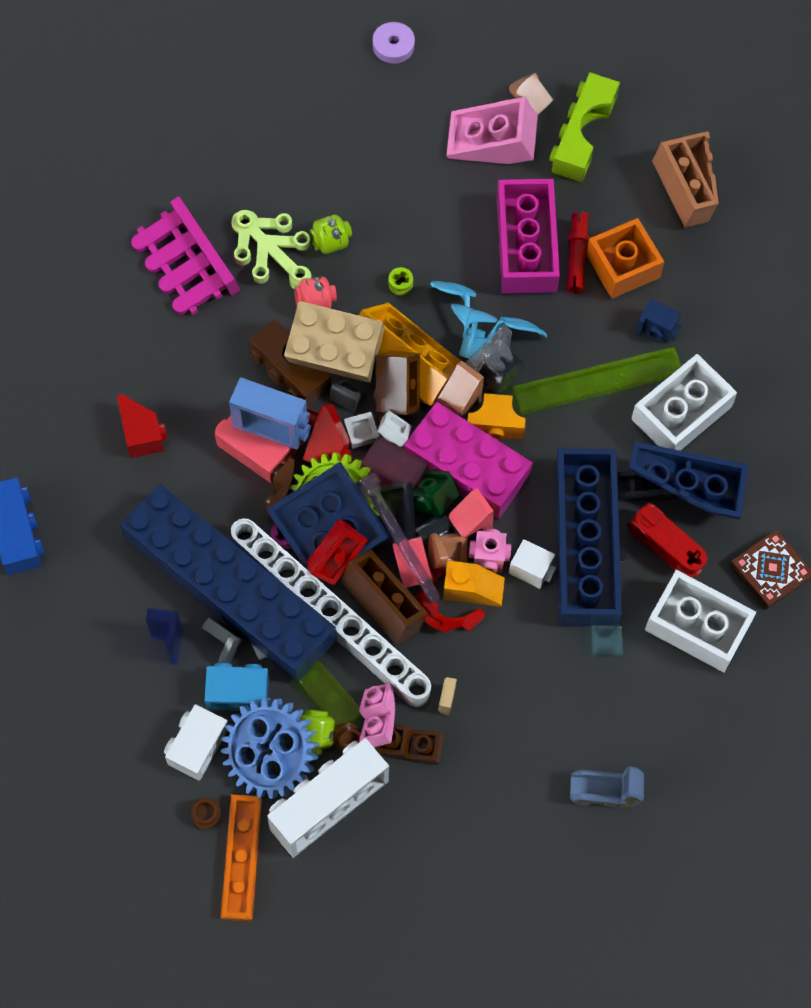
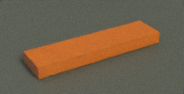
M231 794L221 920L253 921L262 797Z

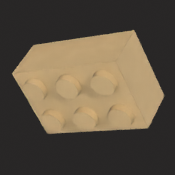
M299 301L284 357L289 363L371 383L376 355L379 353L385 327L382 321Z

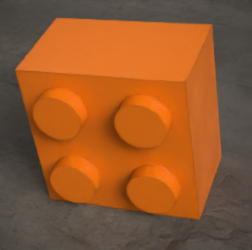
M639 218L591 237L588 241L586 256L611 299L661 277L665 261Z

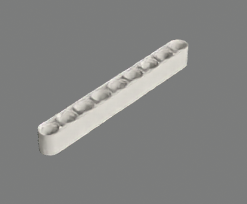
M243 518L234 522L231 526L232 542L336 626L337 641L382 682L385 684L391 683L394 692L408 705L418 708L427 704L430 699L431 683L424 673L315 576L311 575L305 567L253 521ZM244 532L252 534L247 540L238 538L239 534ZM263 551L273 553L268 559L259 557V554ZM284 570L294 572L293 576L289 578H283L279 574ZM305 589H313L316 592L312 597L301 595V592ZM326 608L337 610V613L330 617L323 615L322 612ZM348 627H355L359 632L354 636H348L344 633V630ZM376 646L381 652L378 655L372 656L367 654L365 650L368 647ZM391 666H399L403 672L395 676L389 674L387 670ZM419 685L425 689V692L421 695H414L409 689L412 686Z

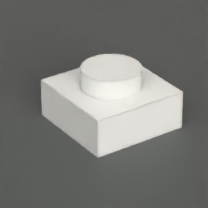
M388 410L382 417L377 431L388 442L402 447L408 439L412 426Z
M371 412L344 419V426L352 449L379 442V434Z

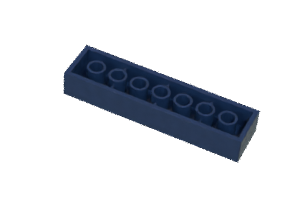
M159 484L119 524L124 538L295 681L299 682L338 639L336 626L163 485Z

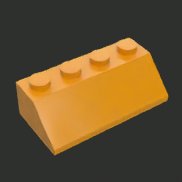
M390 303L361 310L358 316L382 321L385 331L378 354L389 350L420 353V402L430 406L438 402L439 395L461 360Z

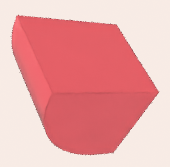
M421 537L393 544L400 576L405 588L433 581Z

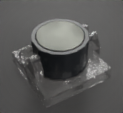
M505 325L466 361L468 366L484 377L483 385L497 395L503 393L515 381L524 366V362L510 351L512 331Z

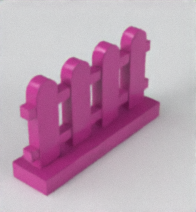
M178 196L170 201L174 211L169 214L167 211H164L160 214L162 219L146 229L143 226L136 229L138 234L132 238L131 244L137 252L142 253L148 249L151 251L152 254L145 260V266L149 272L158 273L161 270L165 272L166 275L159 280L161 291L165 294L177 291L180 295L172 304L175 312L178 315H185L189 312L194 315L199 312L196 307L214 296L217 300L221 298V291L227 289L232 296L239 292L240 288ZM185 226L188 231L182 235L179 229ZM171 234L175 236V240L158 250L155 245ZM199 247L202 252L195 255L193 250ZM187 254L190 260L172 271L169 265ZM213 268L216 273L209 276L207 270ZM201 275L204 281L188 291L184 290V285Z

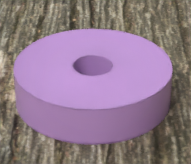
M389 22L381 25L374 32L373 51L380 60L396 64L406 61L413 54L415 37L408 26L399 22Z

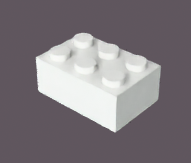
M696 354L640 400L634 407L631 419L658 446L682 450L732 407L737 392Z
M676 570L653 610L645 631L725 672L756 611Z

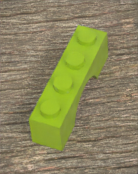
M589 72L586 82H580L576 94L579 99L577 103L572 102L567 118H570L568 125L563 123L558 137L561 142L559 146L554 145L549 161L553 162L552 173L581 183L583 182L591 162L593 146L586 141L581 129L593 120L609 118L617 99L620 82Z

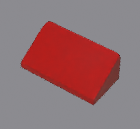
M338 519L307 560L306 564L310 574L334 586L345 572L349 561L353 560L368 542L367 538L345 521Z

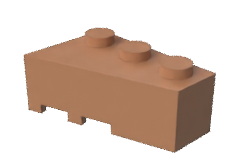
M709 131L661 142L652 160L685 228L709 222L719 204L715 174L712 173L711 162L713 157L712 152L709 150Z

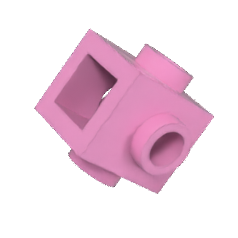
M496 529L477 531L476 541L470 540L469 558H474V564H478L494 573H502L504 561L510 562L511 544H506L507 534L500 533Z

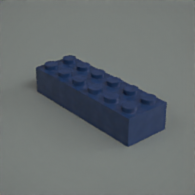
M558 448L555 460L559 626H618L622 616L616 449Z

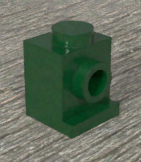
M426 470L424 472L426 478L420 482L413 492L414 506L418 514L441 516L460 494L449 471Z

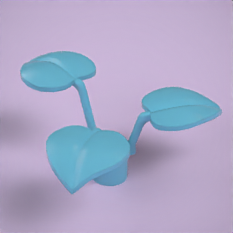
M431 281L429 284V288L435 287L443 292L459 295L465 301V306L451 304V309L464 325L463 342L459 355L465 358L480 361L485 345L490 346L492 338L501 327L537 332L545 340L547 338V334L529 321L513 317H500V320L497 322V318L470 308V296L476 297V293L466 286L443 281ZM478 322H497L487 338L485 337V331L477 329Z

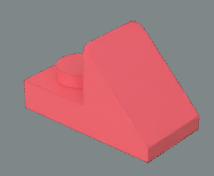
M476 488L449 514V519L461 537L466 538L476 531L493 529L494 511L479 489Z

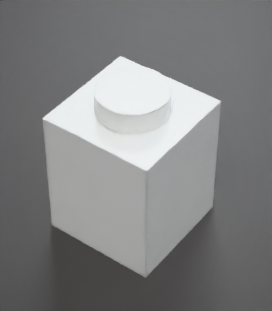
M523 539L510 563L509 574L540 589L544 581H551L557 566L553 565L555 554Z

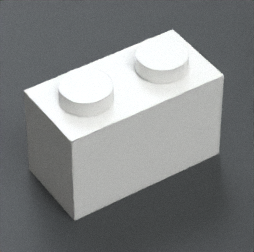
M195 704L191 712L186 711L179 723L181 729L176 738L171 737L164 749L167 764L200 781L222 742L221 737H224L228 731L225 728V725H228L227 720Z

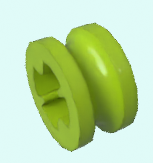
M398 267L390 272L388 277L390 291L399 296L410 293L413 288V274L407 268ZM401 278H405V282H402L401 285L396 284V280L399 281Z

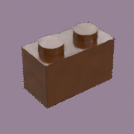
M389 350L377 354L374 364V372L376 374V388L374 390L376 412L386 413L390 410L394 414L408 415L420 410V353Z

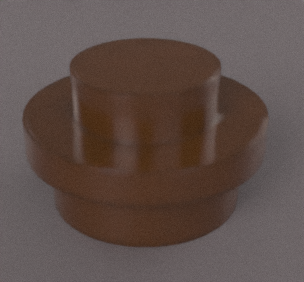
M352 722L340 724L333 733L334 747L342 752L353 741L359 743L361 730Z
M201 798L192 805L190 817L193 824L198 828L210 829L220 821L221 809L215 800Z

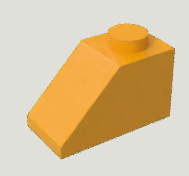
M447 561L443 600L502 607L505 578L478 564Z

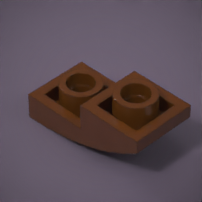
M291 457L288 458L285 464L280 463L272 475L275 491L267 498L265 502L266 509L293 492L290 486L295 483V461ZM266 510L267 519L275 523Z
M394 725L391 743L377 746L376 751L385 757L440 764L445 735L440 731L412 730L409 726Z

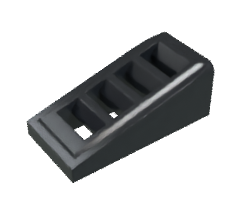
M632 471L617 472L618 501H664L676 499L675 494L664 488L660 489V486L654 483L653 490H648L647 479ZM624 480H629L630 492H624ZM636 480H641V491H636Z

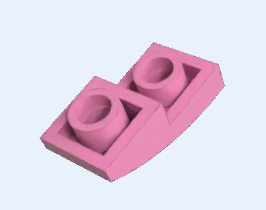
M391 683L365 689L359 712L365 719L359 742L366 738L373 747L391 743L395 719L394 688Z

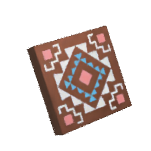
M777 529L730 563L766 609H769L811 579V569Z

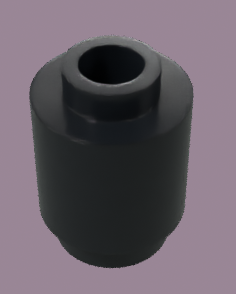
M444 513L441 516L431 515L415 525L416 538H422L424 549L427 553L430 534H453L454 528Z

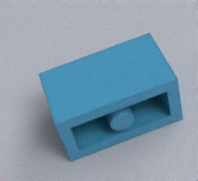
M216 663L214 666H207L204 700L206 709L240 711L241 706L247 705L250 707V701L258 700L261 703L263 698H268V668H263L258 664L232 667L228 663Z

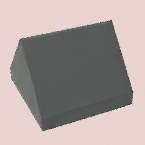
M343 379L332 385L330 401L354 413L367 392Z

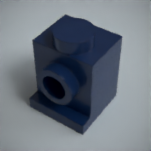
M650 299L638 320L635 333L641 335L643 331L650 338L657 341L661 340L665 343H668L670 339L675 341L682 328V325L678 324L681 313Z

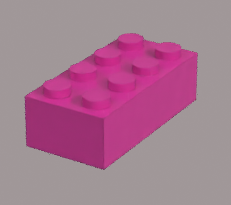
M554 179L498 180L497 214L501 293H556L560 273Z
M438 402L434 404L405 442L403 459L423 472L426 470L449 471L460 496L464 498L472 490L478 488L493 509V517L498 520L531 476L533 462Z

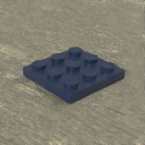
M338 462L266 509L307 570V560L338 519L345 521L368 540L356 557L390 536L341 462Z

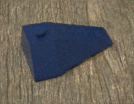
M633 442L629 465L630 471L710 514L741 519L748 464Z

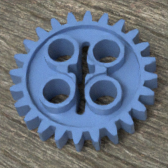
M263 698L261 703L258 700L250 701V707L247 705L240 707L241 714L231 715L236 724L225 725V728L231 734L221 737V740L228 743V748L222 749L221 753L229 754V759L224 761L223 765H232L233 769L228 774L229 777L239 776L236 786H242L247 783V794L257 789L258 798L264 797L267 793L269 799L276 798L278 792L281 797L289 795V789L294 791L296 786L299 785L298 782L301 783L308 779L304 772H313L315 770L309 764V761L318 759L319 756L311 753V749L318 747L319 743L311 742L310 737L314 736L317 732L315 730H307L306 727L311 723V719L302 721L300 718L303 710L292 712V702L286 703L283 706L281 698L274 699L273 703L270 698ZM261 720L267 725L265 735L259 730V722ZM280 723L282 727L278 732V724ZM286 734L291 735L293 738V747L291 749L285 744ZM248 747L254 751L255 758L253 762L247 758L246 752ZM274 761L281 767L279 776L275 775L272 770ZM260 764H262L261 773L258 772V767Z

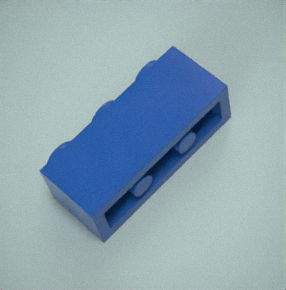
M18 477L0 482V556L7 575L41 567L40 556L45 555L41 539H35L33 530L38 529L34 512L28 513L26 504L31 503L27 486H21Z

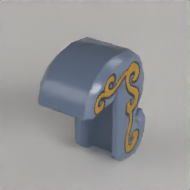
M628 766L623 774L583 769L576 770L571 774L570 799L573 803L584 806L599 804L613 808L634 807L644 800L645 775L641 769Z

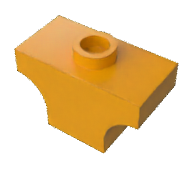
M484 393L482 407L476 412L468 413V422L496 440H502L503 438L523 440L526 418L514 412L512 407L513 396Z

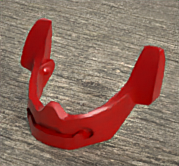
M444 567L431 569L433 581L424 583V587L414 597L428 612L424 621L429 626L442 632H449L460 627L466 630L475 628L486 615L482 609L479 608L463 617L451 618L439 613V605L436 602H429L428 592L435 587L434 583L446 572Z

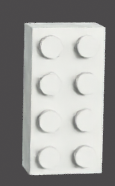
M366 738L359 743L357 741L350 743L342 751L344 754L335 762L333 760L326 762L318 770V776L311 781L308 779L302 781L294 789V795L286 801L282 798L270 807V814L267 815L270 831L292 858L297 856L389 782V765Z

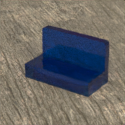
M148 608L146 622L151 638L167 641L166 648L171 664H178L183 635L178 612Z

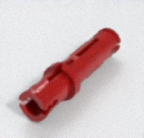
M578 212L572 214L571 234L568 236L570 253L566 290L575 294V283L577 294L584 292L586 246H588L589 236L587 235L589 214L581 212V218H578Z

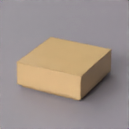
M449 677L444 679L438 709L441 715L450 716L457 679Z

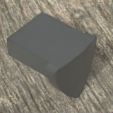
M208 618L202 626L204 630L225 644L218 662L229 664L246 639L215 618Z

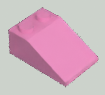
M526 97L451 111L446 156L448 159L499 164H513L534 160L538 115Z

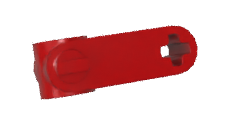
M646 503L627 523L630 533L649 547L675 571L678 570L691 578H695L707 563V554L704 549L670 521L655 505ZM694 559L696 563L690 565L687 561Z

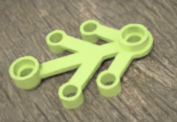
M241 210L234 214L231 220L232 229L239 235L238 247L234 251L235 262L238 265H247L251 261V253L248 249L250 236L258 243L256 266L252 270L255 282L262 284L269 279V269L267 267L268 254L289 274V282L293 289L299 286L302 279L311 278V272L308 268L297 266L279 248L287 247L297 248L301 251L307 250L311 245L310 235L307 232L300 231L295 236L265 235L260 230L277 229L282 233L289 232L292 229V218L290 215L283 213L279 214L276 218H258L254 212L249 210ZM248 220L249 223L242 224L241 221ZM281 221L288 222L287 225H280L279 223ZM302 238L307 240L305 243L298 242ZM241 253L247 255L245 258L238 257V255ZM260 271H263V272L266 273L264 276H257V275H256L257 272H260ZM304 274L305 276L297 278L295 275Z

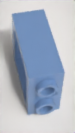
M240 377L229 401L233 427L298 449L301 440H307L311 425L308 424L310 413L307 412L306 400Z

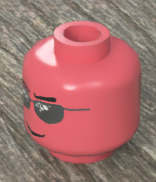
M322 276L302 279L299 286L295 287L296 305L298 306V302L302 301L331 309L332 302L337 301L335 285H330L328 279Z

